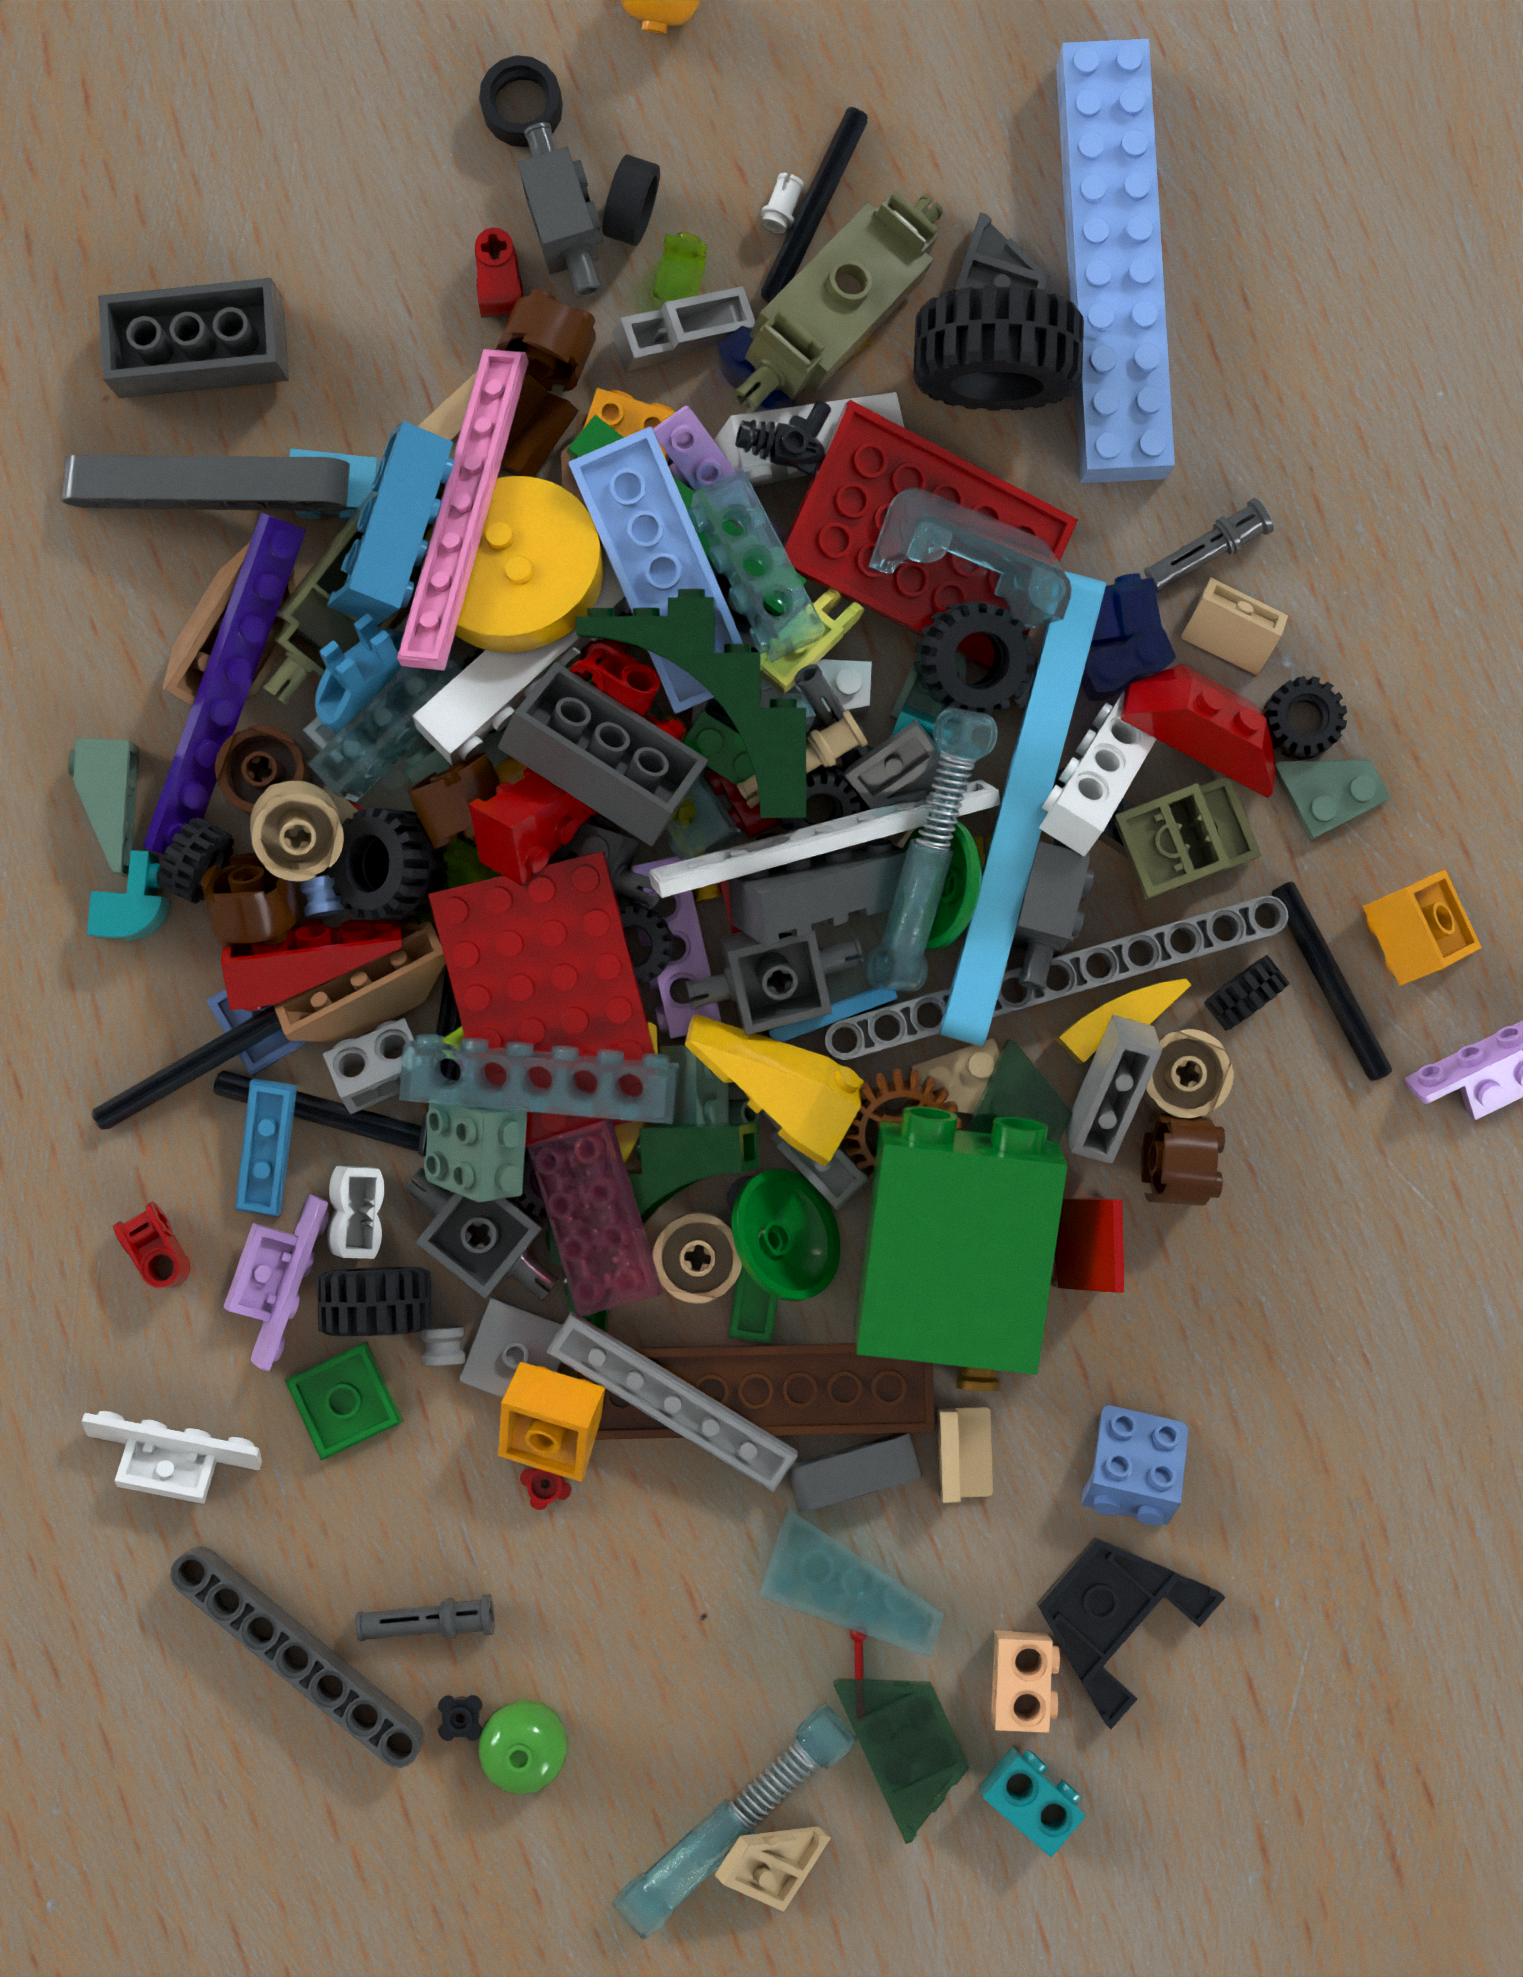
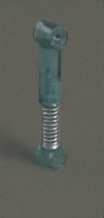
M947 708L940 713L934 724V742L942 752L940 755L941 761L938 763L943 765V768L936 769L937 772L941 773L940 777H934L938 781V785H931L933 788H936V792L929 793L934 798L933 800H927L928 803L932 804L931 808H925L929 815H923V818L927 819V823H920L921 826L925 827L924 830L918 831L923 836L922 838L910 840L881 944L875 947L866 959V978L875 989L914 992L924 985L927 978L928 965L924 953L954 851L949 849L951 843L948 840L953 838L950 832L956 830L952 824L958 822L955 818L960 815L957 809L963 807L959 801L965 799L961 793L967 792L964 786L968 785L969 782L966 778L972 776L967 770L973 769L974 762L978 761L979 758L987 756L993 750L997 741V725L988 714L959 708Z
M825 1703L818 1707L801 1723L794 1734L797 1738L796 1741L793 1742L792 1746H789L790 1751L788 1753L783 1751V1758L777 1756L778 1763L771 1762L772 1768L766 1767L765 1771L767 1773L765 1775L759 1773L760 1779L754 1778L755 1784L753 1786L748 1784L747 1791L742 1789L743 1795H736L737 1801L724 1799L646 1873L643 1872L637 1875L615 1897L612 1906L642 1940L658 1930L670 1917L674 1908L723 1863L739 1836L755 1833L753 1826L757 1825V1820H763V1814L768 1815L769 1809H775L774 1803L780 1804V1797L786 1798V1792L792 1793V1786L798 1787V1781L804 1782V1776H810V1771H815L820 1766L825 1769L830 1768L854 1746L857 1736L828 1704Z

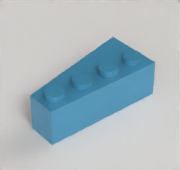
M402 421L391 432L371 485V490L378 493L376 499L371 497L368 499L356 526L358 531L363 533L362 539H356L350 552L346 553L340 570L347 573L348 576L345 585L337 592L332 591L328 607L359 619L368 613L374 619L376 626L399 610L400 607L406 608L415 585L414 582L409 581L413 566L418 567L421 564L428 546V541L422 539L427 524L432 525L440 509L441 500L435 498L440 483L445 484L454 465V459L449 457L453 444L452 441L405 421Z

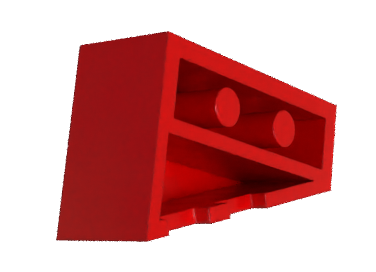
M530 768L524 769L523 776L525 778L512 785L505 781L496 787V793L498 794L488 801L484 802L477 798L469 803L480 862L521 886L534 873H539L544 869L549 858L562 844H567L572 840L577 829L590 815L598 813Z

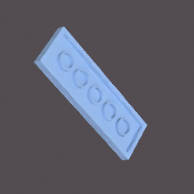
M647 427L569 461V466L632 614L633 608L653 607L660 608V616H668V597H678V589H705V597H714L716 653H724V644H743L652 427ZM648 651L675 714L714 698L688 672L671 661Z

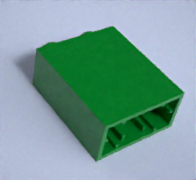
M912 1106L904 1108L901 1124L880 1121L854 1320L857 1355L1037 1375L1068 1166L1058 1142L1046 1140L1047 1125L1021 1117L995 1118L993 1120L992 1134L956 1130L957 1115L933 1107Z

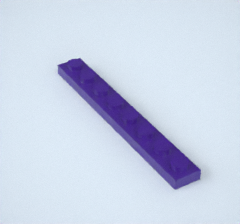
M262 512L260 514L143 846L150 851L167 855L165 851L168 846L172 845V838L175 834H180L181 827L185 823L189 825L190 820L193 818H204L217 782L215 774L217 754L226 739L234 734L306 529Z

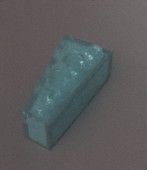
M785 1509L757 1595L931 1657L945 1613L790 1509Z

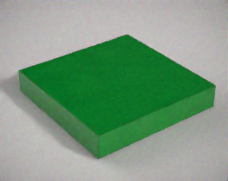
M367 1341L284 1380L321 1461L404 1421Z

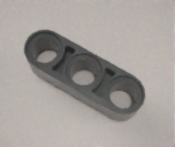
M910 1433L892 1434L792 1464L787 1471L799 1512L819 1509L907 1483L922 1476Z

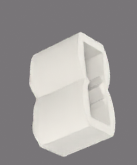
M336 1166L329 1185L330 1201L334 1208L327 1226L329 1250L331 1254L342 1258L374 1259L379 1251L382 1239L381 1223L377 1215L384 1197V1181L381 1171L371 1167Z

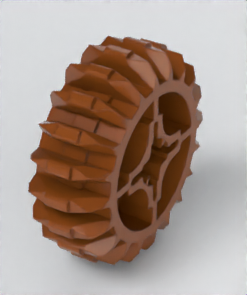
M894 1069V1081L887 1083L885 1076L879 1073L876 1074L878 1085L876 1089L867 1082L861 1084V1090L866 1098L861 1099V1107L843 1139L852 1141L846 1146L849 1156L860 1155L855 1161L858 1170H863L872 1165L869 1171V1179L873 1180L876 1150L869 1143L865 1134L869 1118L876 1121L877 1127H879L880 1121L899 1122L901 1124L903 1109L906 1107H924L926 1104L929 1107L943 1109L954 1114L958 1111V1105L955 1101L945 1102L949 1096V1091L946 1087L939 1088L933 1092L936 1084L934 1077H927L922 1085L918 1084L919 1072L917 1070L910 1072L908 1081H902L901 1070ZM893 1098H912L908 1099L898 1109H890L884 1105L878 1107ZM957 1118L956 1130L962 1128V1121L960 1118Z

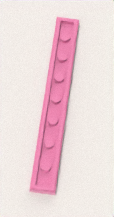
M483 349L453 456L454 465L444 488L440 509L435 520L397 659L401 666L445 671L529 363L525 352Z

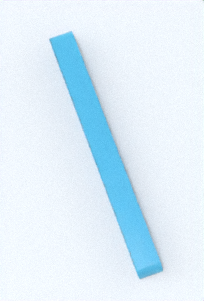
M1062 571L1002 793L1001 805L998 808L984 861L978 904L966 929L940 1028L941 1036L982 1047L985 1044L1042 831L1039 827L1047 812L1041 807L1053 789L1106 587V582Z

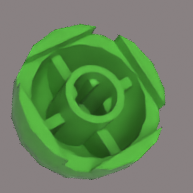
M523 1699L507 1704L503 1708L500 1707L493 1712L482 1729L478 1746L481 1768L492 1784L507 1793L526 1795L540 1791L556 1779L564 1767L569 1743L565 1729L561 1724L562 1721L555 1711L541 1702Z

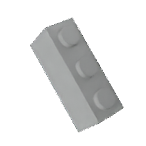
M1112 1014L1064 1126L1071 1153L1113 1164L1162 1053L1154 1026Z

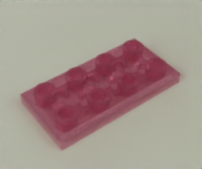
M612 1119L527 1144L578 1317L662 1294L663 1290Z

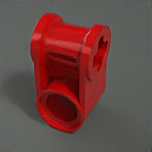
M491 227L483 230L478 235L474 248L478 276L476 278V287L481 318L510 315L516 301L524 297L517 254L512 239L501 228ZM501 247L502 251L499 253V259H491L493 248Z
M607 640L594 641L587 649L586 658L576 661L569 669L585 681L592 677L593 682L591 685L644 719L661 684L660 677L653 668L637 661ZM605 653L607 656L601 661L600 656Z
M155 1202L148 1203L145 1206L146 1210L126 1223L119 1221L113 1225L118 1241L127 1254L130 1255L142 1279L148 1285L156 1288L176 1287L187 1279L190 1273L189 1259L176 1239L167 1217ZM165 1255L174 1264V1271L167 1280L162 1279L157 1272V1264Z

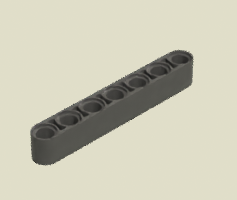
M69 455L65 457L61 501L65 504L82 508L344 511L347 509L350 464L344 460L330 457Z
M198 1546L188 1550L174 1561L170 1577L172 1584L180 1593L384 1763L391 1767L402 1768L415 1760L424 1743L425 1735L419 1722L214 1551L207 1547ZM188 1560H196L202 1564L205 1571L203 1580L199 1581L190 1578L186 1571ZM227 1588L236 1592L239 1598L238 1608L229 1609L223 1605L220 1599L222 1589ZM264 1617L268 1619L274 1628L273 1636L263 1637L259 1635L254 1627L255 1618ZM299 1646L303 1648L308 1655V1664L304 1666L294 1664L289 1659V1647ZM334 1675L338 1677L342 1682L343 1692L339 1694L327 1692L322 1683L323 1676ZM360 1704L373 1706L377 1711V1721L372 1723L362 1721L357 1714V1706ZM395 1733L408 1735L413 1744L412 1749L399 1751L392 1745L391 1735Z

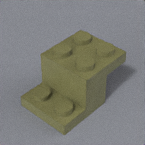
M1227 776L1201 786L1196 783L1113 816L1145 900L1175 888L1180 889L1262 856L1232 780Z

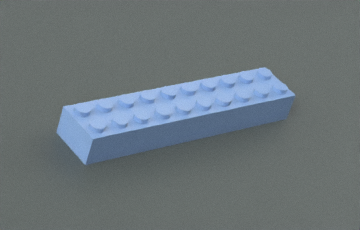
M1149 39L1062 43L1056 71L1070 301L1076 305L1084 319L1082 381L1075 390L1080 483L1167 479L1175 466Z

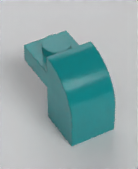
M131 850L126 894L91 891L87 935L98 939L133 941L149 936L164 923L169 914L172 901L164 897L155 896V889H161L159 883L161 879L158 878V874L162 870V867H160L161 863H158L159 856L149 851Z

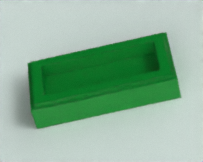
M743 1265L735 1284L727 1337L771 1343L778 1298L770 1295L758 1286Z

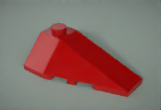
M307 919L305 926H293L288 930L287 940L277 945H266L261 941L242 943L234 947H222L221 967L230 1010H261L268 1005L280 1003L401 949V920L350 919L343 922L339 927H328L323 924L322 919Z

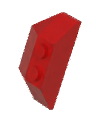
M1184 664L1131 683L1126 688L1121 713L1122 721L1266 798L1273 794L1276 758L1267 720L1255 703Z

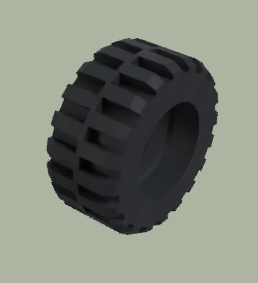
M984 285V288L966 287L960 288L957 292L948 291L941 293L939 298L933 297L928 300L915 318L913 378L923 394H927L929 398L935 401L942 400L945 404L951 406H964L967 409L976 410L977 408H984L989 411H1000V409L1024 410L1026 407L1038 408L1044 407L1047 403L1055 404L1062 401L1064 397H1070L1082 381L1083 316L1076 305L1070 300L1065 301L1061 295L1056 293L1047 294L1045 290L1037 288L1030 290L1023 289L1022 286L1009 285V287Z

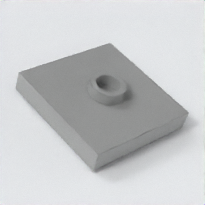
M491 1297L459 1382L503 1398L520 1361L534 1366H544L551 1371L558 1372L561 1361L548 1354L547 1348L563 1323Z

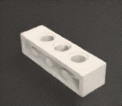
M1122 692L1113 706L1105 702L1092 722V725L1098 728L1097 732L1095 733L1089 729L1075 751L1082 756L1081 759L1077 760L1072 757L1058 779L1065 783L1064 787L1060 788L1055 785L1041 807L1048 813L1039 829L1084 857L1104 831L1156 741V738L1121 720L1125 692Z

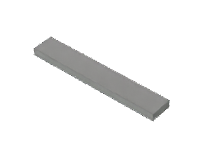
M572 1311L547 1348L548 1354L600 1386L605 1387L608 1391L774 1492L798 1457L797 1450Z

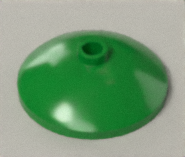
M959 821L956 824H952L956 830L950 832L953 838L948 840L951 846H949L950 850L947 855L928 852L916 847L914 844L916 843V838L947 844L939 839L919 834V830H924L940 836H949L943 832L923 826L916 828L911 833L903 847L904 850L909 852L912 903L896 907L895 912L905 937L913 945L922 949H942L954 942L970 923L978 904L982 881L980 856L970 832ZM936 822L932 824L941 828L952 829L942 823Z
M770 1169L750 1178L740 1189L732 1212L733 1240L745 1270L764 1291L782 1300L802 1301L820 1294L833 1280L840 1259L839 1230L834 1214L826 1199L809 1180L790 1170Z

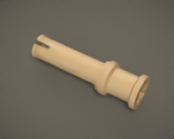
M849 710L842 713V719L819 732L815 729L810 732L811 735L807 737L809 741L806 743V774L822 764L825 768L827 766L831 767L836 764V758L857 745L864 747L869 744ZM755 774L745 781L736 784L751 809L760 803Z

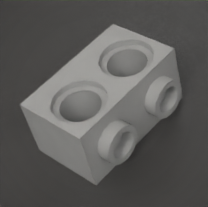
M405 1018L399 1021L384 1022L378 1025L373 1032L357 1039L342 1040L332 1050L323 1053L339 1096L350 1114L429 1080V1070ZM398 1048L405 1049V1052L399 1058L387 1059L393 1050ZM364 1066L363 1071L359 1075L347 1077L348 1072L352 1068Z

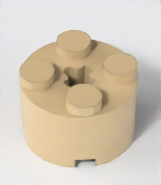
M286 781L273 784L265 790L253 807L250 817L252 846L258 859L273 875L288 881H307L316 877L317 874L327 868L329 869L339 858L344 841L339 812L333 798L318 786L304 781ZM295 825H303L304 830H300L297 837L290 836L289 829H293Z
M1195 1029L1178 1030L1159 1036L1158 1040L1162 1053L1142 1096L1145 1102L1159 1114H1169L1189 1119L1204 1116L1221 1106L1231 1091L1234 1072L1232 1063H1230L1225 1048L1220 1041L1206 1032ZM1187 1064V1073L1192 1075L1193 1079L1192 1081L1180 1084V1076L1176 1074V1069L1185 1067Z
M692 1212L677 1217L662 1230L653 1249V1268L659 1282L673 1297L688 1303H707L721 1297L734 1285L742 1267L735 1248L732 1227L720 1217L710 1213ZM696 1245L704 1246V1254L711 1256V1261L703 1262L700 1269L692 1268V1260L685 1257L686 1252H693Z

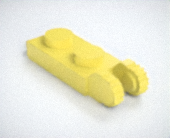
M828 589L814 604L810 602L760 651L761 677L784 696L796 684L794 679L797 672L807 665L816 664L843 638V634L847 633L855 625L864 611L860 604L857 602L852 603L834 621L827 614L841 600L842 596L838 591Z

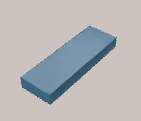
M887 983L832 1004V1013L769 1029L768 1035L771 1039L785 1043L830 1026L838 1021L896 1001L898 997L893 984Z
M252 1079L250 1081L235 1210L277 1217L282 1214L297 1085L261 1079Z

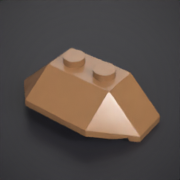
M250 542L218 571L172 647L162 689L190 706L194 703ZM294 566L278 610L296 588L293 576L295 574ZM277 614L247 698L256 696L284 649L275 641L273 636L284 622Z
M401 922V949L273 1005L286 1038L289 1041L338 1043L350 1038L355 1039L373 1030L378 1025L423 1004L446 963L441 942L431 922H422L421 924Z

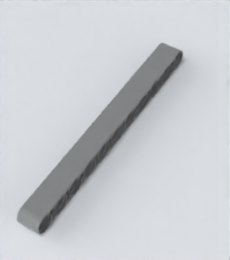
M1262 896L1052 958L1050 967L1058 968L1063 972L1065 976L1064 987L1060 991L1050 990L1047 986L1044 990L1022 986L1024 994L1019 1003L1007 1002L1002 996L1001 988L1006 980L1018 982L1022 967L1004 972L992 1018L1267 938L1280 932L1286 926L1288 910L1279 898ZM1258 906L1267 907L1273 914V923L1269 929L1260 927L1255 920V911ZM1217 918L1226 920L1232 928V934L1228 941L1219 940L1213 933L1212 926ZM1174 931H1182L1190 939L1189 950L1184 954L1176 952L1171 946L1170 938ZM1132 943H1140L1146 947L1149 958L1144 966L1135 965L1130 961L1128 950ZM1090 955H1097L1105 960L1107 971L1103 978H1094L1087 972L1086 961ZM951 988L838 1021L827 1030L824 1037V1048L833 1059L850 1061L940 1034ZM930 1004L938 1009L940 1020L936 1027L925 1028L919 1024L916 1014L921 1005ZM887 1016L896 1021L898 1033L893 1040L884 1041L877 1037L874 1032V1025L878 1018ZM847 1029L854 1033L856 1046L850 1053H840L834 1049L832 1036L835 1031Z

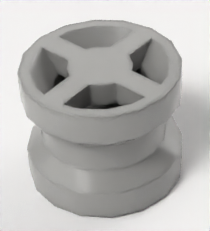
M464 1326L429 1327L421 1331L420 1339L425 1342V1352L421 1355V1365L440 1366L465 1363V1353L461 1350L460 1340L465 1336Z

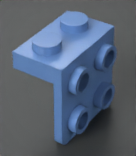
M1105 1406L1100 1413L1094 1468L1083 1488L1081 1505L1091 1507L1103 1515L1121 1514L1134 1517L1146 1525H1168L1181 1505L1188 1440L1187 1425L1180 1421L1121 1407Z

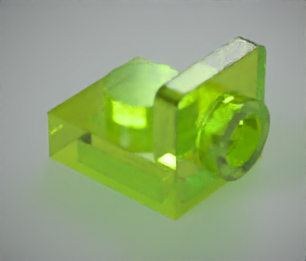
M680 232L676 236L665 234L663 242L664 252L653 290L654 297L673 301L699 295L708 261L707 244L702 243L700 238L689 233Z

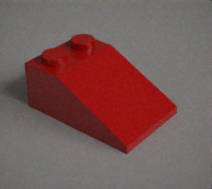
M1106 1197L1063 1198L1051 1276L1052 1286L1060 1289L1114 1293L1125 1292L1123 1204L1121 1199Z

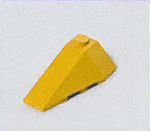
M698 1014L691 1018L685 1046L722 1082L728 1084L735 1082L750 1099L747 1105L756 1114L763 1109L782 1127L777 1134L789 1145L825 1167L832 1159L861 1107V1084L864 1080L859 1078L849 1067L841 1066L829 1057L756 1033L746 1035L741 1028Z

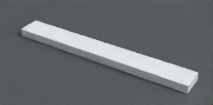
M983 780L970 782L967 785V792L961 793L965 798L959 801L963 807L957 810L960 813L959 816L1001 805L999 790ZM950 792L939 793L945 796L960 798ZM926 795L927 799L921 801H900L892 806L867 810L651 869L648 872L651 887L662 898L922 827L920 824L922 822L928 824L936 823L924 819L923 815L933 816L941 820L950 819L943 815L928 812L925 810L926 807L955 813L947 808L928 803L927 800L929 799L949 805L957 804L931 795Z

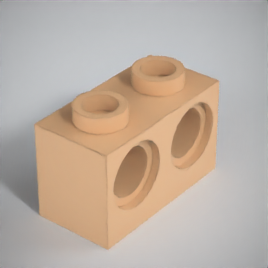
M994 1630L991 1722L995 1730L1049 1733L1050 1719H1057L1058 1694L1057 1691H1051V1673H1059L1060 1652L1059 1646H1052L1053 1641L1048 1633ZM1027 1648L1036 1650L1038 1652V1659L1032 1667L1020 1668L1015 1664L1016 1656L1020 1651ZM1024 1694L1035 1696L1037 1701L1032 1711L1022 1714L1014 1710V1703L1019 1696Z

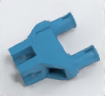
M368 613L354 623L360 642L350 650L342 654L339 645L333 640L319 651L326 669L316 691V712L322 724L333 729L337 741L345 745L355 743L351 732H354L358 739L362 736V726L357 720L358 715L402 681L404 687L408 690L419 691L423 689L419 678H421L426 686L430 680L427 669L405 667L399 663L397 656L404 632L390 629L378 630L374 619Z

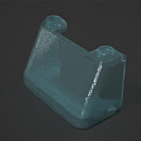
M915 487L905 489L893 498L869 567L890 574L904 560L910 559L927 564L939 560L948 551L1001 573L994 594L1005 598L1009 604L1010 612L1013 614L1012 618L1020 620L1026 627L1024 630L1064 619L1071 598L1072 588L1070 580L1047 542L924 489Z

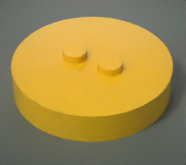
M528 476L497 478L457 623L456 636L471 645L489 651L503 653L525 652L545 647L558 641L576 628V617L587 616V608L594 607L603 586L605 559L592 517L577 497L563 487L540 478ZM435 521L431 525L425 538V540L428 541V545L430 542ZM425 553L424 558H423V560H422V562H421V569H422V567H423V563H424V560H425L426 553Z

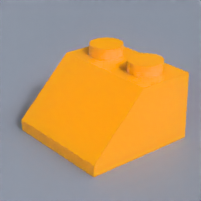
M1446 869L1362 906L1367 915V925L1370 931L1377 937L1385 954L1386 966L1390 973L1395 976L1399 986L1441 970L1482 948Z
M520 1361L501 1402L498 1456L582 1482L602 1417L605 1387L596 1385L586 1379H577L551 1371L544 1366H534Z

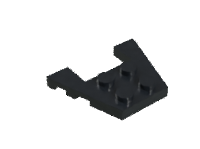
M1094 1537L1036 1604L1104 1723L1112 1729L1137 1701V1697L1103 1667L1163 1597H1166L1199 1628L1226 1597L1215 1588Z

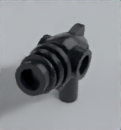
M816 401L807 419L792 416L788 424L778 423L776 428L775 423L769 421L767 425L765 421L759 422L756 428L755 420L750 422L742 420L737 431L735 446L743 448L745 453L749 452L752 447V454L758 456L760 452V459L766 460L769 455L770 462L773 464L793 467L805 474L811 475L816 464L820 463L825 456L824 447L817 439V436L832 409L827 403Z

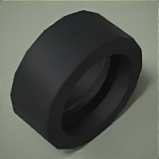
M519 55L501 59L488 69L481 82L479 95L481 109L486 126L497 139L510 146L529 147L528 140L524 134V131L529 126L547 122L551 125L552 134L555 132L561 121L563 101L557 78L545 63L533 57ZM530 80L539 84L545 92L547 100L544 112L535 120L523 124L511 123L503 119L496 107V98L500 89L513 81Z
M628 154L621 159L606 201L602 224L604 236L634 246L640 243L648 226L656 200L660 179V166L658 164Z

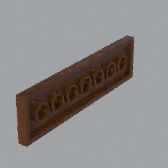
M856 1343L632 1348L773 1436L935 1432L933 1363L857 1355ZM577 1371L578 1379H586L599 1385ZM605 1389L603 1412L595 1440L685 1438Z

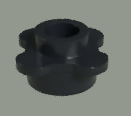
M451 1695L444 1696L438 1704V1709L442 1712V1724L438 1728L439 1736L445 1741H450L454 1737H466L470 1741L477 1740L481 1736L483 1729L479 1724L480 1710L483 1707L481 1699L476 1695L456 1698ZM458 1714L464 1715L465 1719L464 1721L459 1722L457 1721L456 1716Z

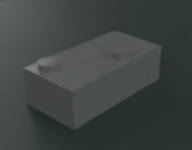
M271 278L98 296L102 375L105 383L118 398L289 381L284 298Z
M556 661L515 710L497 747L651 847L690 794L709 761Z

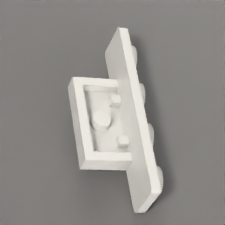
M99 1411L97 1415L84 1413L81 1421L87 1436L126 1444L115 1478L116 1486L204 1504L217 1462L253 1470H260L262 1463L259 1448L244 1438L230 1437L228 1441L211 1438L210 1434L199 1429L188 1428L184 1432L170 1430L163 1423L154 1420H142L141 1424L124 1421L122 1416L109 1411Z

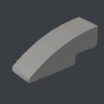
M741 286L668 301L663 304L660 310L621 317L612 330V334L624 370L627 372L680 358L752 331L755 319L744 287Z

